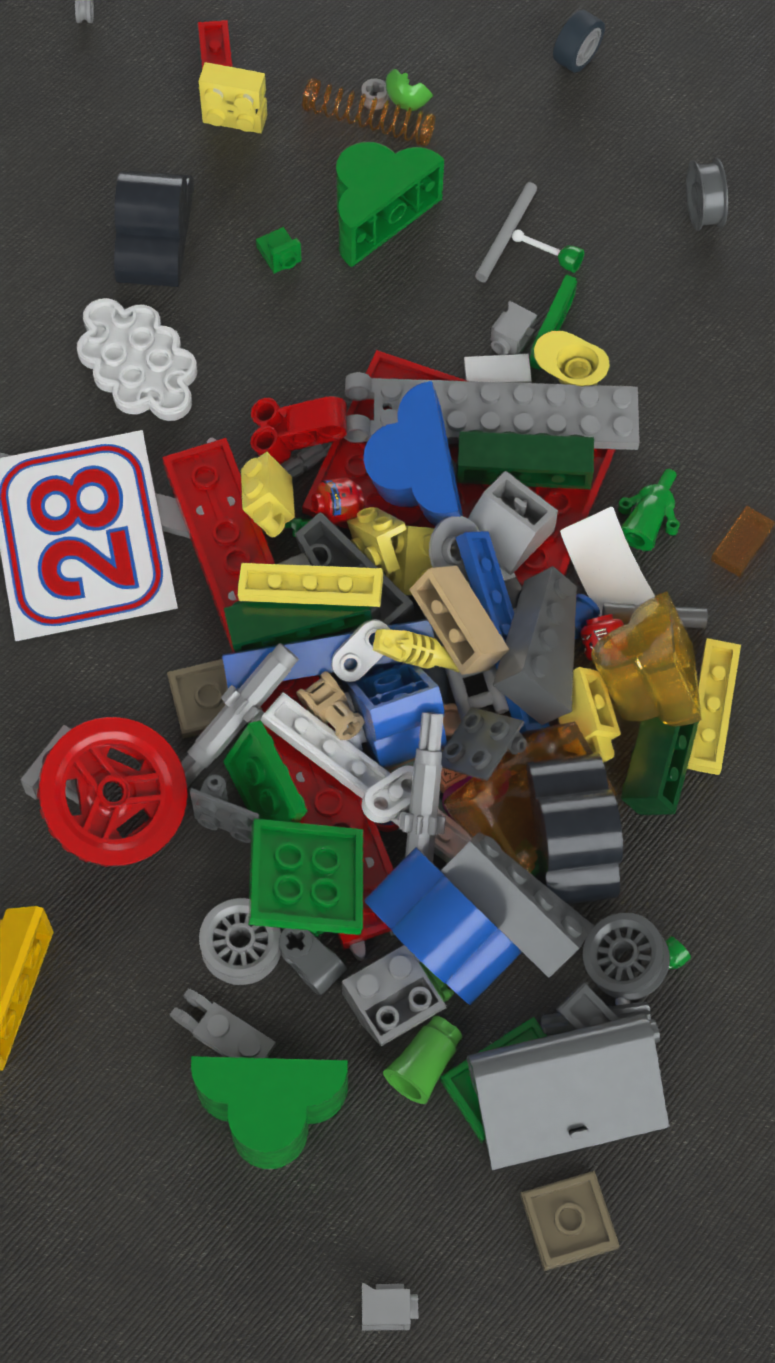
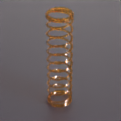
M314 78L308 81L302 101L304 111L307 110L308 112L313 108L314 113L319 114L324 109V114L327 118L335 113L338 121L347 117L349 124H353L358 119V124L361 128H364L369 123L372 131H376L381 125V131L384 135L388 134L392 129L395 138L400 137L404 132L406 141H410L415 136L418 145H428L435 126L434 114H427L418 141V130L423 117V110L418 115L413 134L410 138H407V124L412 112L411 107L407 110L402 130L396 135L395 123L400 111V103L395 108L391 126L385 132L384 118L389 106L388 100L384 103L380 122L373 128L372 116L377 105V96L372 101L367 121L362 125L361 112L366 100L365 93L362 94L355 119L350 121L349 110L353 103L354 90L350 92L346 112L339 118L338 106L343 95V87L339 88L335 108L328 115L326 104L331 94L332 84H328L326 88L323 106L319 111H316L315 101L320 90L321 81ZM312 86H313L311 98H310V101H309V103H308L309 95H310V92H311V89H312Z

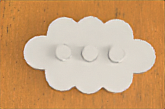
M103 298L92 301L86 306L83 312V321L87 332L77 342L78 357L83 365L93 369L96 385L103 391L112 392L117 408L128 414H140L150 409L154 415L166 421L178 420L189 413L192 406V397L188 386L197 376V363L193 354L181 348L180 337L177 331L171 327L162 326L158 312L147 305H134L124 309L117 301Z

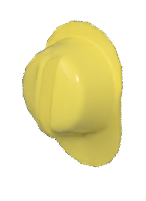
M551 331L543 334L537 340L534 347V356L538 365L547 373L557 377L561 384L577 386L597 385L607 375L610 367L609 357L604 350L565 331Z

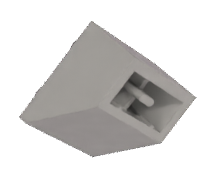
M505 471L483 492L468 519L477 526L480 532L489 531L499 566L512 575L555 531L558 510Z
M405 945L342 981L343 996L361 1025L380 1046L390 1042L446 1008L445 1003L419 962Z

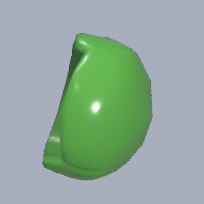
M397 69L391 70L385 81L386 91L393 103L401 109L407 111L418 110L433 97V94L424 84L409 85L407 73L401 74Z

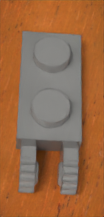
M189 988L184 994V998L189 1004L206 1013L201 1021L198 1023L189 1014L178 1008H174L170 1013V1016L176 1022L192 1032L193 1037L224 1057L268 1058L276 1047L275 1041L215 1002L212 1004L205 997Z

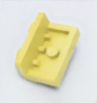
M375 507L365 508L357 513L355 519L347 521L353 538L350 541L377 568H382L387 574L400 568L390 538L407 529L405 522Z
M406 526L407 529L390 538L400 568L389 574L386 573V577L405 595H412L409 589L429 568H432L429 558V542L434 528Z

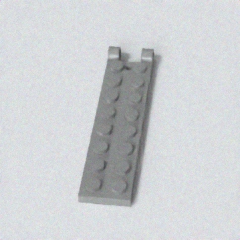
M361 372L351 373L345 379V395L347 398L355 401L374 399V420L358 414L347 416V433L344 438L353 443L368 441L381 427L398 422V408L404 395L414 386L428 381L433 382L440 401L448 444H459V431L468 432L470 430H480L489 433L511 431L517 434L532 435L547 433L553 436L577 434L584 437H594V449L638 450L640 443L638 387L371 378L369 375ZM385 406H389V407H391L392 409H386V410H384L383 408H384Z

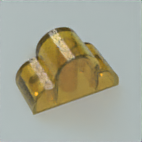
M667 591L647 600L639 606L632 614L629 624L621 626L601 638L594 646L591 658L623 719L643 721L659 716L661 721L667 725L684 726L702 720L694 646Z

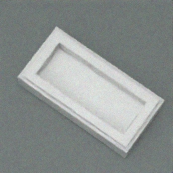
M529 354L464 357L465 380L532 382Z

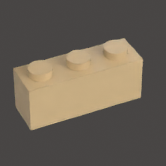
M457 565L429 568L409 589L461 675L489 671L509 651L508 646Z

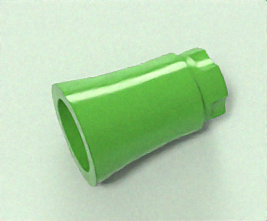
M434 1016L426 1026L420 1029L400 1056L383 1071L385 1079L394 1089L408 1099L419 1104H426L436 1082L456 1052L457 1044L462 1038L461 1032L446 1019Z

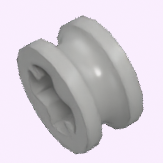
M75 0L77 23H82L83 20L93 23V0Z
M377 78L369 79L363 83L362 103L365 107L378 110L387 105L388 93L386 91V83L383 80ZM373 92H377V96H372Z

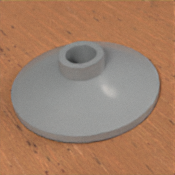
M447 517L436 525L430 537L429 558L432 568L457 565L466 581L469 582L456 537L464 532L480 531L466 517Z

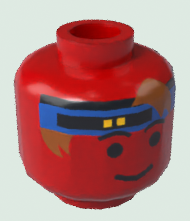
M350 478L324 480L317 486L316 494L312 495L311 505L315 514L321 512L333 524L347 522L348 520L355 519L357 513L363 510L364 495L361 487Z

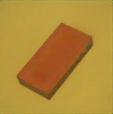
M746 506L713 553L711 561L740 577L773 530L775 521Z

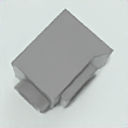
M509 301L507 312L503 311L492 326L490 339L492 341V349L499 355L520 354L535 334V330L530 326L537 319V315Z
M362 1283V1331L410 1330L411 1319H418V1294H410V1289H404V1284H376V1289H373Z

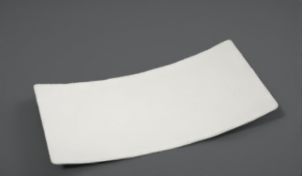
M609 507L560 531L571 561L587 595L600 609L599 616H602L603 603L634 604L638 606L655 597L630 550L613 507Z

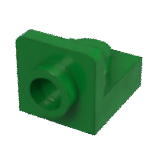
M284 227L256 239L257 249L274 274L284 269H290L302 261L300 241L297 238L292 240Z

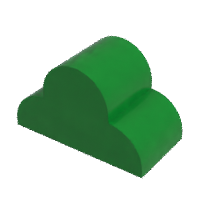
M374 142L354 144L340 154L336 163L339 251L343 260L351 268L442 200L443 157L430 149L421 147L407 148L395 154L386 146Z
M191 1056V1073L202 1106L213 1117L229 1123L237 1152L245 1161L258 1168L276 1169L294 1161L305 1147L309 1124L321 1123L333 1117L343 1106L347 1096L348 1060Z

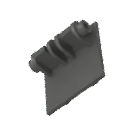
M470 707L442 751V768L488 781L507 750L511 754H518L526 749L527 741L519 732L524 721Z
M211 775L206 778L200 791L191 788L190 794L194 816L200 825L210 830L223 829L230 832L231 836L244 843H250L252 823L254 818L260 819L259 814L228 802L226 782L223 777Z

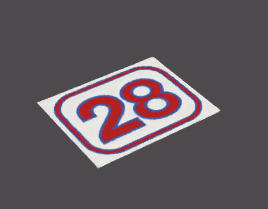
M143 430L0 458V552L15 641L178 609Z

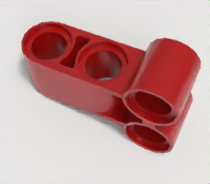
M323 397L285 407H280L272 398H262L251 409V418L260 427L251 437L250 444L252 449L259 456L268 452L280 465L290 458L291 451L340 440L347 433V404L339 397Z

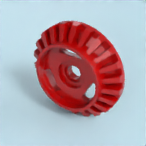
M97 718L74 727L50 749L39 773L37 798H39L41 817L45 820L49 833L60 842L62 848L68 853L71 852L79 857L80 860L99 864V866H126L152 856L161 850L174 836L185 813L187 783L177 754L171 745L156 731L140 722L127 718ZM115 749L135 758L141 764L139 771L108 758L109 750ZM76 779L80 815L72 816L67 804L65 789L67 780ZM114 782L120 786L122 796L119 801L110 802L104 797L103 787L106 783ZM143 809L149 816L148 820L128 836L122 838L116 829Z

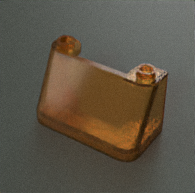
M575 721L544 727L524 737L527 741L526 749L518 754H511L506 751L488 781L473 777L449 795L443 802L451 817L471 838L478 832H481L484 836L491 837L498 843L502 851L528 872L535 868L534 862L538 856L535 852L537 848L525 762L594 754ZM607 777L608 787L616 796L617 793Z

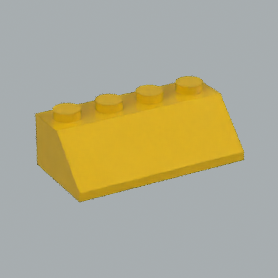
M38 906L8 908L3 919H0V1070L2 1071L6 1065L54 933L44 908Z

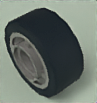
M584 9L577 11L570 17L559 33L553 50V59L574 73L581 71L597 52L605 32V23Z

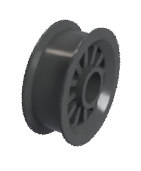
M714 158L709 164L700 165L695 160H692L688 165L686 175L687 206L692 226L696 231H700L703 225L716 224L718 228H723L727 221L728 187L725 170L719 158Z
M617 913L602 919L592 928L584 943L583 962L591 979L604 993L616 999L623 997L626 1000H636L651 994L661 985L669 969L670 954L666 941L652 922L638 914ZM627 950L634 951L633 957L629 961L619 962L623 952ZM640 972L641 974L636 977V973Z

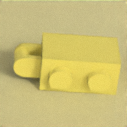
M266 452L258 458L249 460L241 468L242 508L269 537H276L284 529L285 523L295 518L292 476Z
M578 667L573 670L572 712L558 718L562 729V738L566 743L567 749L580 751L581 755L599 753L604 763L614 757L611 740L621 735L603 673Z

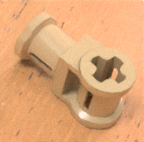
M324 671L320 674L321 679L306 690H298L296 694L306 710L325 724L330 723L336 729L335 735L340 740H349L359 733L364 725V718L349 708L346 695L338 683L327 671Z

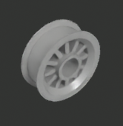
M246 898L227 900L214 907L205 917L199 933L200 949L206 967L215 977L233 985H248L262 980L273 971L281 956L279 944L280 928L255 925L251 927V925H248L249 899ZM239 918H246L245 922L240 923ZM235 919V924L231 925L229 921ZM238 936H246L250 939L249 944L242 948L233 946L231 942ZM255 952L261 953L262 956L259 957ZM250 958L253 962L247 964L246 959ZM241 960L242 965H236L237 961Z

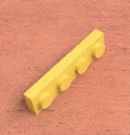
M241 563L237 595L239 601L380 607L383 570L382 568Z
M706 639L693 712L699 719V724L687 769L719 775L721 772L741 648L739 644Z

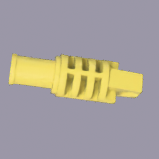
M376 630L373 651L395 661L426 669L439 666L459 672L447 650L437 639L406 630Z

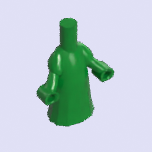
M665 469L658 484H650L643 487L639 494L631 498L624 497L620 499L618 511L622 514H629L631 508L636 505L633 512L621 526L625 539L631 547L642 551H651L655 546V540L665 515L667 518L665 532L672 536L678 533L680 523L675 518L673 510L675 508V499L669 490L677 476L674 470Z

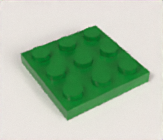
M254 818L251 834L248 925L360 935L363 929V829Z

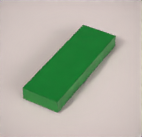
M566 275L531 348L530 367L538 370L541 368L534 356V347L537 340L543 334L559 331L575 298L577 286L575 277Z

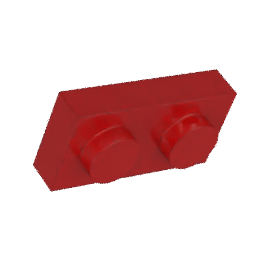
M228 20L198 22L202 69L205 62L232 67Z

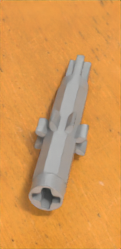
M281 643L266 656L240 688H235L231 685L222 695L221 699L224 700L226 705L195 740L196 742L187 751L188 755L181 762L187 788L204 768H208L213 760L217 759L246 723L249 724L250 722L261 720L262 715L265 713L262 711L261 705L299 660L294 653Z
M422 712L419 748H416L413 766L409 812L401 811L399 829H402V832H407L405 857L417 847L433 863L436 834L445 833L446 817L438 814L442 772V750H440L444 714Z

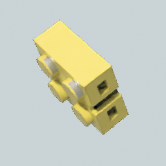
M205 62L199 78L203 123L262 134L267 118V99L264 98L266 92L265 73Z

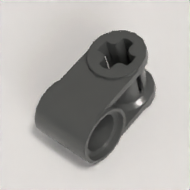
M285 928L280 934L281 956L317 995L321 996L347 970L337 955L324 946L309 930ZM293 940L298 943L302 940L303 949L300 951L295 947L290 950L289 942Z

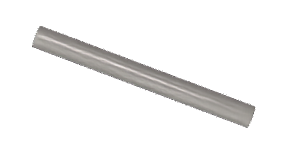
M528 182L525 185L475 275L477 280L481 282L487 281L537 191V186L534 183Z

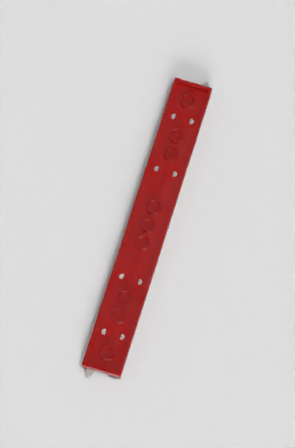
M209 438L207 444L162 458L164 469L232 652H235L224 608L232 606L235 602L239 601L237 594L241 563L275 564L261 527L242 508L241 475L227 438L217 441L214 438ZM315 675L282 681L261 705L262 711L266 712L283 692L304 707L296 692L300 689L306 690L320 679L319 676ZM330 723L326 724L334 731L336 730ZM264 725L267 733L271 735L274 746L282 762L287 766L289 775L298 793L303 797L308 810L299 823L363 829V929L360 935L337 933L343 950L350 948L355 958L362 961L365 958L364 940L390 932L391 936L395 935L364 901L394 870L377 825L364 814L361 797Z

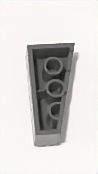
M321 512L295 534L300 551L306 555L311 566L377 568ZM383 574L380 607L370 606L372 619L380 620L387 626L415 620L416 615L413 602ZM356 629L348 630L347 632H354Z
M554 566L524 581L505 642L509 651L500 659L493 682L494 687L541 725L572 712L577 586Z
M478 832L441 870L548 978L580 949L594 927L582 915L502 851L494 839L484 836L481 832Z

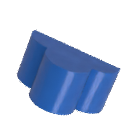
M424 382L411 388L402 398L398 408V422L381 427L369 438L364 450V465L374 486L384 500L398 507L419 505L425 518L436 526L447 517H461L463 513L440 401L433 382Z
M398 661L373 665L363 677L356 681L348 682L341 680L345 693L348 692L355 710L354 713H359L364 718V725L362 727L370 756L383 768L415 758L416 748H419L422 712L444 714L443 718L445 716L439 686L419 666ZM444 725L442 726L440 749L445 748L447 745Z
M417 847L364 899L365 903L391 929L395 936L435 976L447 984L469 1005L522 953Z

